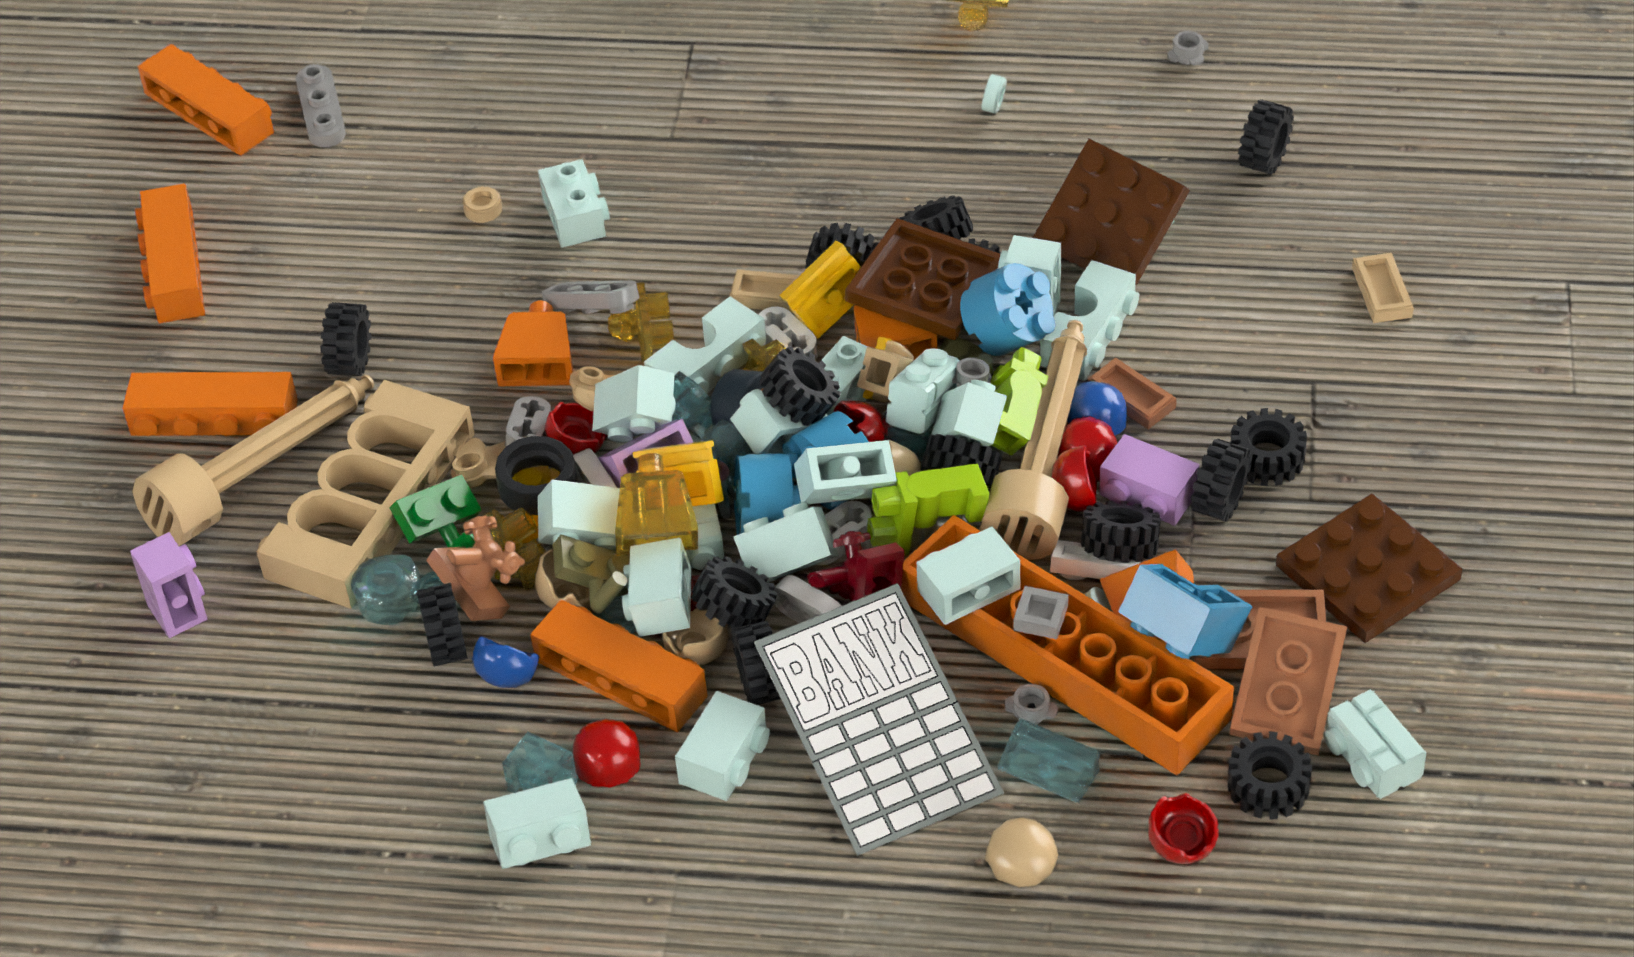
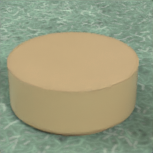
M477 187L468 191L463 197L465 216L469 220L478 223L496 219L502 212L499 192L490 187Z

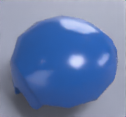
M1094 381L1081 383L1076 386L1067 422L1070 423L1073 419L1091 416L1106 422L1111 426L1114 435H1118L1126 428V401L1122 393L1110 384Z
M481 636L474 647L472 661L478 675L487 683L498 688H518L528 683L534 676L539 662V655L520 651L507 645H501Z

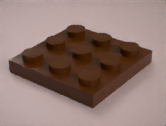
M1089 138L1032 238L1061 243V258L1083 270L1087 268L1091 260L1134 273L1136 274V287L1190 190L1185 185Z
M897 218L846 287L845 302L956 340L964 328L960 310L963 292L969 289L971 285L969 283L997 270L1001 254Z
M1373 493L1278 553L1276 557V566L1303 590H1324L1325 609L1344 626H1347L1364 643H1367L1460 581L1463 568Z

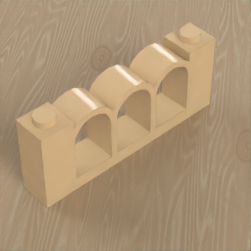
M384 380L375 393L368 396L364 405V414L351 424L347 432L349 449L341 450L329 456L321 464L317 473L319 490H312L294 501L287 513L288 525L278 522L270 534L265 536L259 543L256 552L263 578L352 609L404 535L389 507L396 500L442 482L452 467V462L456 458L455 454L475 435L470 407ZM394 443L420 452L412 463L409 464L369 450L379 444ZM362 482L391 490V492L382 504H378L339 490L349 484ZM338 523L362 532L353 545L349 546L310 533L309 531L320 524Z

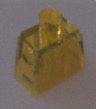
M646 453L639 456L637 459L638 473H627L621 476L615 526L616 555H630V546L681 537L685 550H698V524L682 471H664L663 457L660 454Z

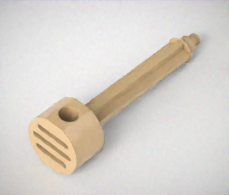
M1070 320L1067 324V329H1064L1060 337L1054 339L1051 343L1052 351L1045 373L1049 377L1046 386L1042 388L1031 439L1025 445L1019 469L1006 470L995 476L990 489L988 505L979 528L980 531H983L992 526L1012 551L1027 560L1041 559L1053 553L1059 539L1069 501L1063 486L1055 481L1051 475L1053 464L1057 460L1083 359L1087 355L1084 335L1081 333L1083 324L1078 320Z
M363 375L359 381L354 378L346 382L335 381L329 388L202 466L185 454H175L135 479L132 493L141 516L156 536L160 537L170 532L178 546H181L220 521L223 511L219 495L221 492L346 414L355 412L358 403L365 398V391L374 388V381L369 375Z

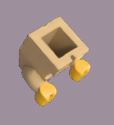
M878 337L875 348L867 347L862 364L866 367L861 369L857 387L865 389L863 398L882 403L891 402L888 399L890 381L914 361L912 353L900 343L885 337Z

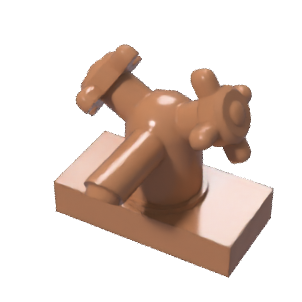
M477 516L463 524L465 535L473 533L475 544L472 548H434L426 561L443 584L451 583L454 599L471 621L502 619L510 605L491 582V578L498 569L501 573L500 582L504 584L509 583L511 575L518 570L519 566L525 564V560L515 552L514 542L507 541L503 552L501 546L492 540L490 529L497 528L495 517Z

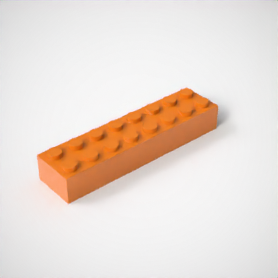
M955 515L904 560L901 590L909 606L1025 680L1042 686L1049 695L1176 776L1232 720L1233 685L1192 660L1181 658L1169 652L1165 648L1166 644L1154 637L1136 631L1127 620L1016 552L1014 553L1020 559V589L944 625L917 590L916 562L932 552L943 550L962 541L970 534L981 532ZM1025 586L1068 594V608L1057 639L1014 631L1013 619Z

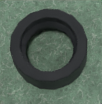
M530 436L514 441L499 454L495 467L497 489L501 500L510 509L525 515H538V495L548 483L534 486L524 485L513 480V476L524 468L535 465L548 466L560 472L559 476L554 480L577 483L576 464L573 454L561 441L545 436Z

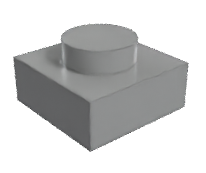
M1025 586L1013 619L1014 631L1057 639L1068 608V594Z

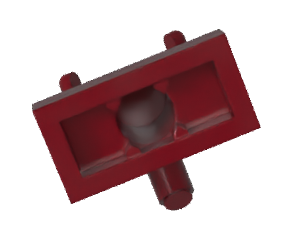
M848 531L838 539L833 540V548L841 546L845 548L846 559L842 566L809 573L807 580L814 588L819 589L830 586L829 592L831 594H839L843 598L850 599L851 602L895 584H898L901 589L905 550L896 542L862 550L861 543L871 540L870 533Z

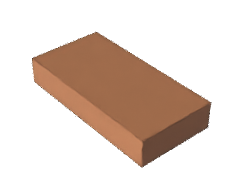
M1116 357L1088 378V382H1103L1116 387L1126 401L1127 416L1148 430L1176 408V397Z

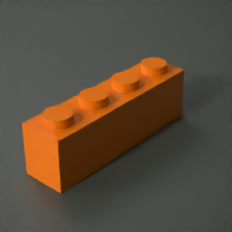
M173 44L168 45L137 66L144 93L240 156L274 133L271 121L272 111L265 100L256 98L245 91L240 84L229 81L221 76L213 67H207L196 60L191 53L184 52Z
M186 183L140 191L141 207L135 208V215L139 231L144 230V233L137 235L142 257L147 256V259L140 260L144 282H149L148 286H143L147 309H155L159 324L204 316L205 306L194 215Z
M291 372L131 373L122 409L131 436L252 435L295 409L298 397Z
M561 599L530 634L533 652L539 655V664L677 733L708 697L705 671L695 661L688 658L682 659L666 651L654 641H646L629 633L627 629L619 624H611L594 616L585 607H576Z

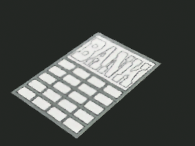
M898 584L754 641L758 653L857 856L1004 794Z

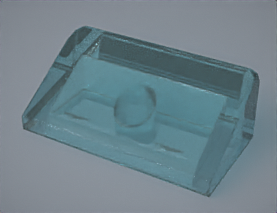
M1019 719L998 763V769L1079 804L1099 772L1100 754L1096 749L1027 720Z

